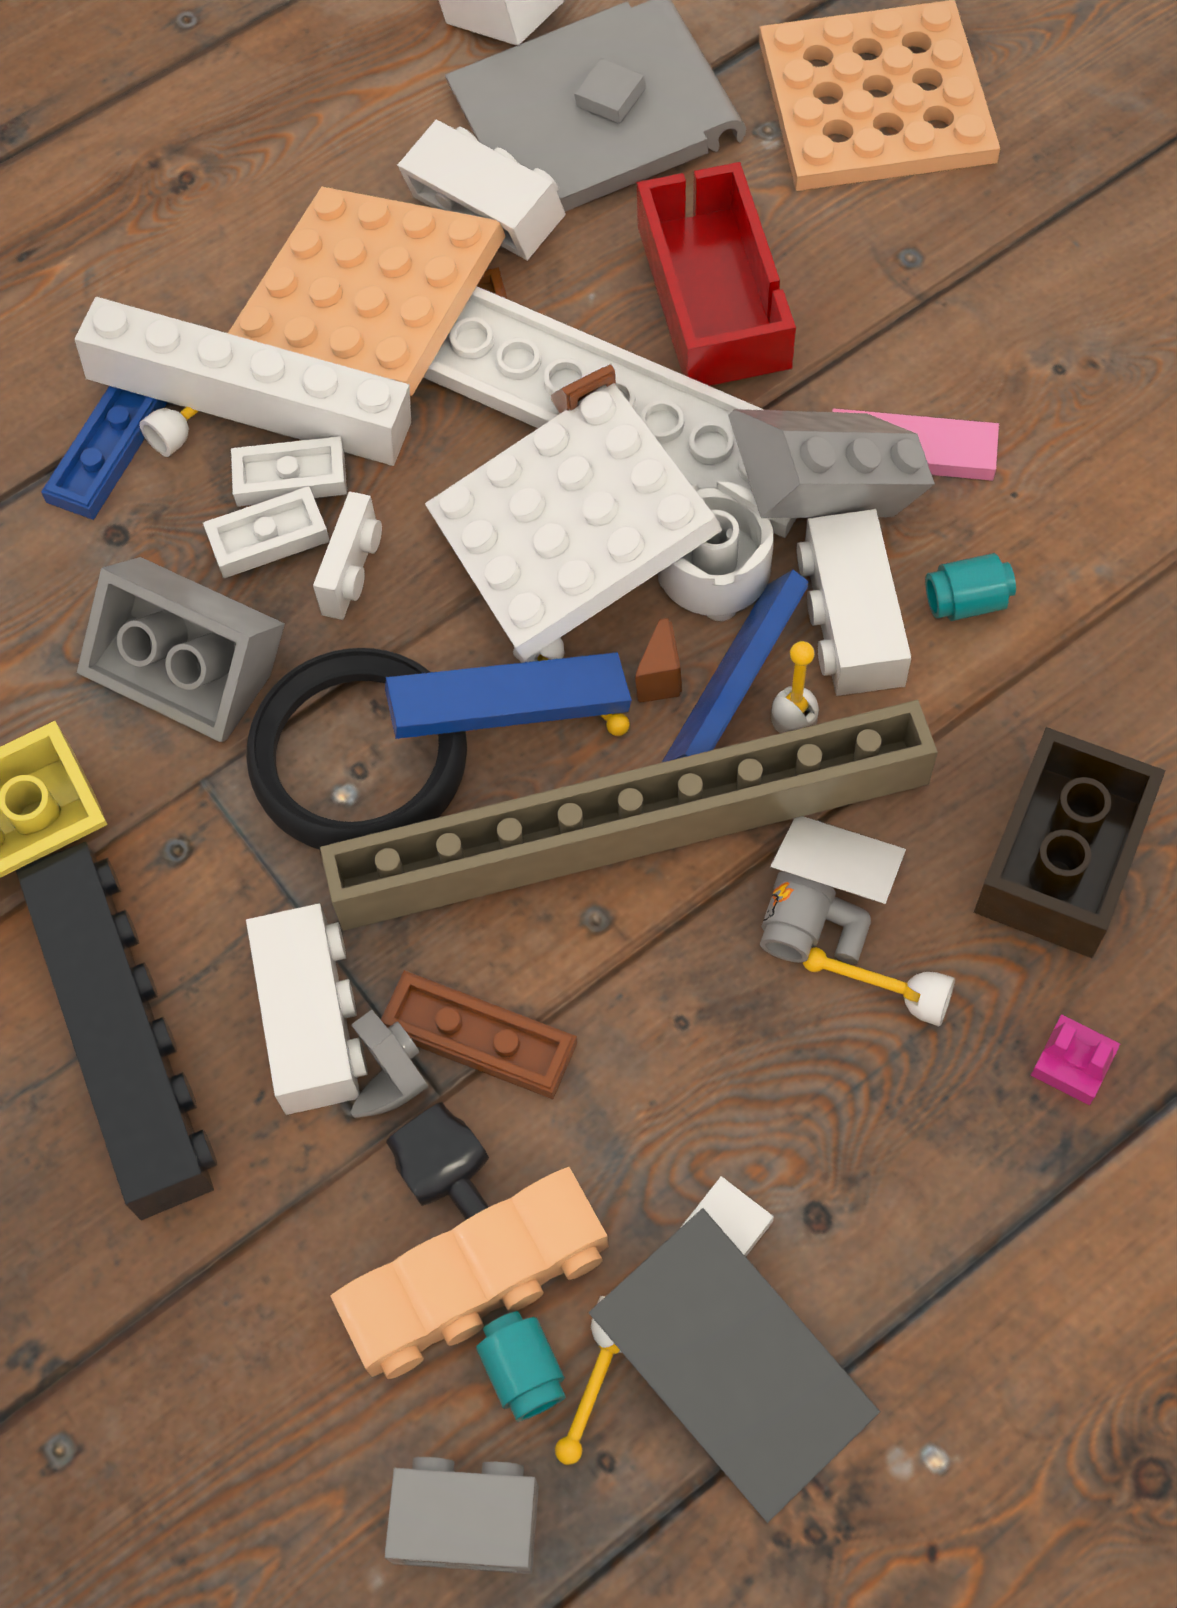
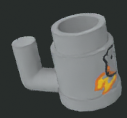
M785 871L779 872L761 926L764 930L760 941L762 949L786 961L805 962L808 960L811 948L817 946L825 920H829L843 926L834 954L835 958L844 963L857 964L871 924L869 912L836 897V892L831 886Z

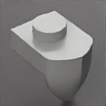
M370 1010L351 1024L382 1069L356 1099L350 1111L354 1118L379 1115L399 1108L428 1088L427 1083L410 1060L420 1052L398 1021L387 1028L374 1011Z

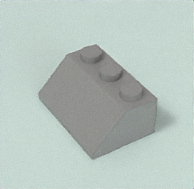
M734 409L728 415L761 518H814L876 509L878 517H894L935 485L918 434L870 414Z
M142 557L101 568L77 673L210 738L223 742L229 738L270 677L285 623Z

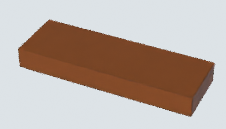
M405 970L381 1018V1021L387 1028L398 1021L419 1048L552 1100L577 1046V1036Z

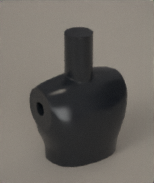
M443 1102L430 1107L386 1140L395 1157L398 1172L421 1206L431 1204L449 1195L466 1220L489 1208L470 1180L486 1164L489 1156L465 1122L454 1116Z

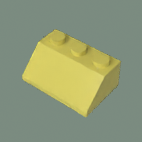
M56 721L0 747V878L108 825L96 795Z

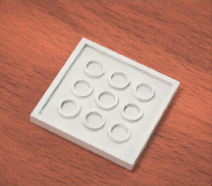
M614 383L608 387L606 385L601 386L580 400L578 407L572 411L570 409L563 411L425 503L524 661L723 531L715 515Z

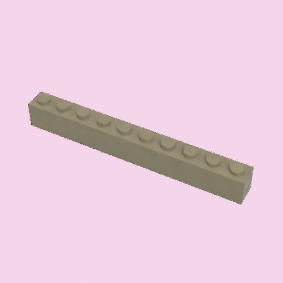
M914 700L321 846L320 851L331 901L341 928L345 931L929 785L938 751L919 700Z

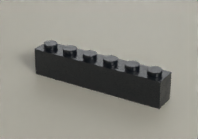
M83 842L17 869L16 873L126 1206L142 1221L214 1191L208 1169L217 1166V1160L204 1129L194 1133L187 1112L197 1108L196 1100L185 1074L182 1072L174 1075L168 1055L176 1053L177 1047L166 1019L161 1017L155 1020L149 1001L157 998L158 993L145 962L139 965L135 964L130 947L139 944V939L127 910L125 909L120 912L116 910L112 895L121 892V888L109 859L106 858L98 861L87 842Z

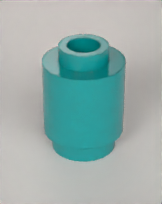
M990 553L939 565L936 572L926 574L925 589L933 616L936 619L947 617L950 621H956L1007 609L1009 597L1016 594V580L1010 563H1002L996 553Z
M515 1311L495 1319L483 1328L486 1338L476 1346V1350L502 1408H510L516 1422L539 1415L566 1398L560 1385L565 1377L537 1317L523 1320L520 1312Z

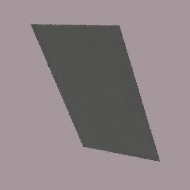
M704 1208L698 1211L588 1312L767 1523L880 1413L879 1409Z

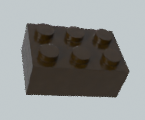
M1046 727L973 913L1093 958L1108 930L1166 770Z

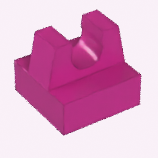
M1061 1014L1031 1076L1090 1106L1116 1055L1120 1043Z

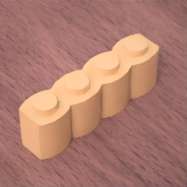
M566 1167L529 1185L512 1198L475 1214L451 1231L421 1243L393 1262L358 1277L330 1296L365 1369L371 1377L384 1372L387 1379H392L418 1366L424 1360L421 1351L433 1343L445 1339L447 1344L451 1346L463 1342L478 1333L484 1327L481 1318L491 1311L505 1306L507 1311L511 1313L532 1304L543 1295L544 1292L541 1285L563 1273H565L568 1280H572L590 1272L603 1261L600 1253L609 1247L608 1236L570 1167Z

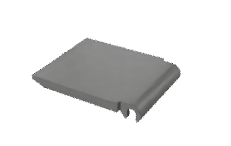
M649 0L632 8L628 1L522 43L519 46L512 47L445 74L446 80L478 142L493 150L496 147L502 148L513 156L517 163L532 171L535 168H539L549 174L558 185L559 190L557 193L565 212L708 154V148L718 152L720 147L719 136L727 129L732 128L733 134L739 143L746 134V126L671 0ZM600 58L641 73L645 77V90L620 124L576 106L574 93Z

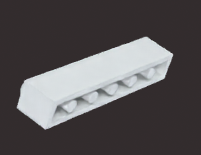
M95 297L74 339L85 377L88 380L183 407H190L197 411L300 440L341 436L344 452L394 466L411 425L410 386L407 383L107 299Z

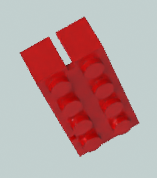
M741 162L694 171L693 216L686 218V179L684 173L637 182V226L682 375L711 386L792 369L796 326L784 290L780 289V278Z

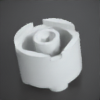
M716 481V487L698 489V484L692 486L715 515L723 531L658 573V581L668 596L681 607L694 613L707 615V617L715 621H725L731 619L736 612L754 603L768 585L772 566L774 532L770 518L760 517L751 490L732 482Z

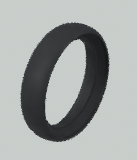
M350 648L322 654L300 664L284 675L271 688L254 715L248 735L246 760L253 791L267 815L278 827L296 840L320 850L321 846L439 818L456 794L463 777L467 756L465 731L438 734L439 747L436 763L422 789L410 801L395 811L365 821H337L309 812L295 802L286 792L279 780L276 767L277 745L285 724L296 709L313 695L341 683L352 681L386 683V677L431 673L429 670L414 660L394 652L374 648Z

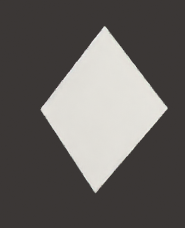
M801 816L794 818L771 867L886 904L906 849Z

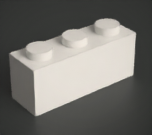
M437 119L398 163V167L414 198L432 208L494 219L500 222L506 235L500 246L527 261L566 215L557 193L559 190L558 185L545 171L539 168H535L532 171L517 163L513 156L504 149L496 147L493 150L478 142L468 130L462 127H457L455 130Z
M876 509L808 518L805 542L797 543V560L801 576H810L813 587L812 591L807 592V605L812 626L821 625L824 640L818 641V657L822 675H832L836 696L905 687L911 663V654Z
M320 903L246 919L274 1094L284 1113L289 1115L356 1100L360 1095L357 1077L368 1075L361 1039L360 1037L350 1039L346 1018L357 1016L350 980L339 981L336 961L346 959V951L339 923L328 924Z

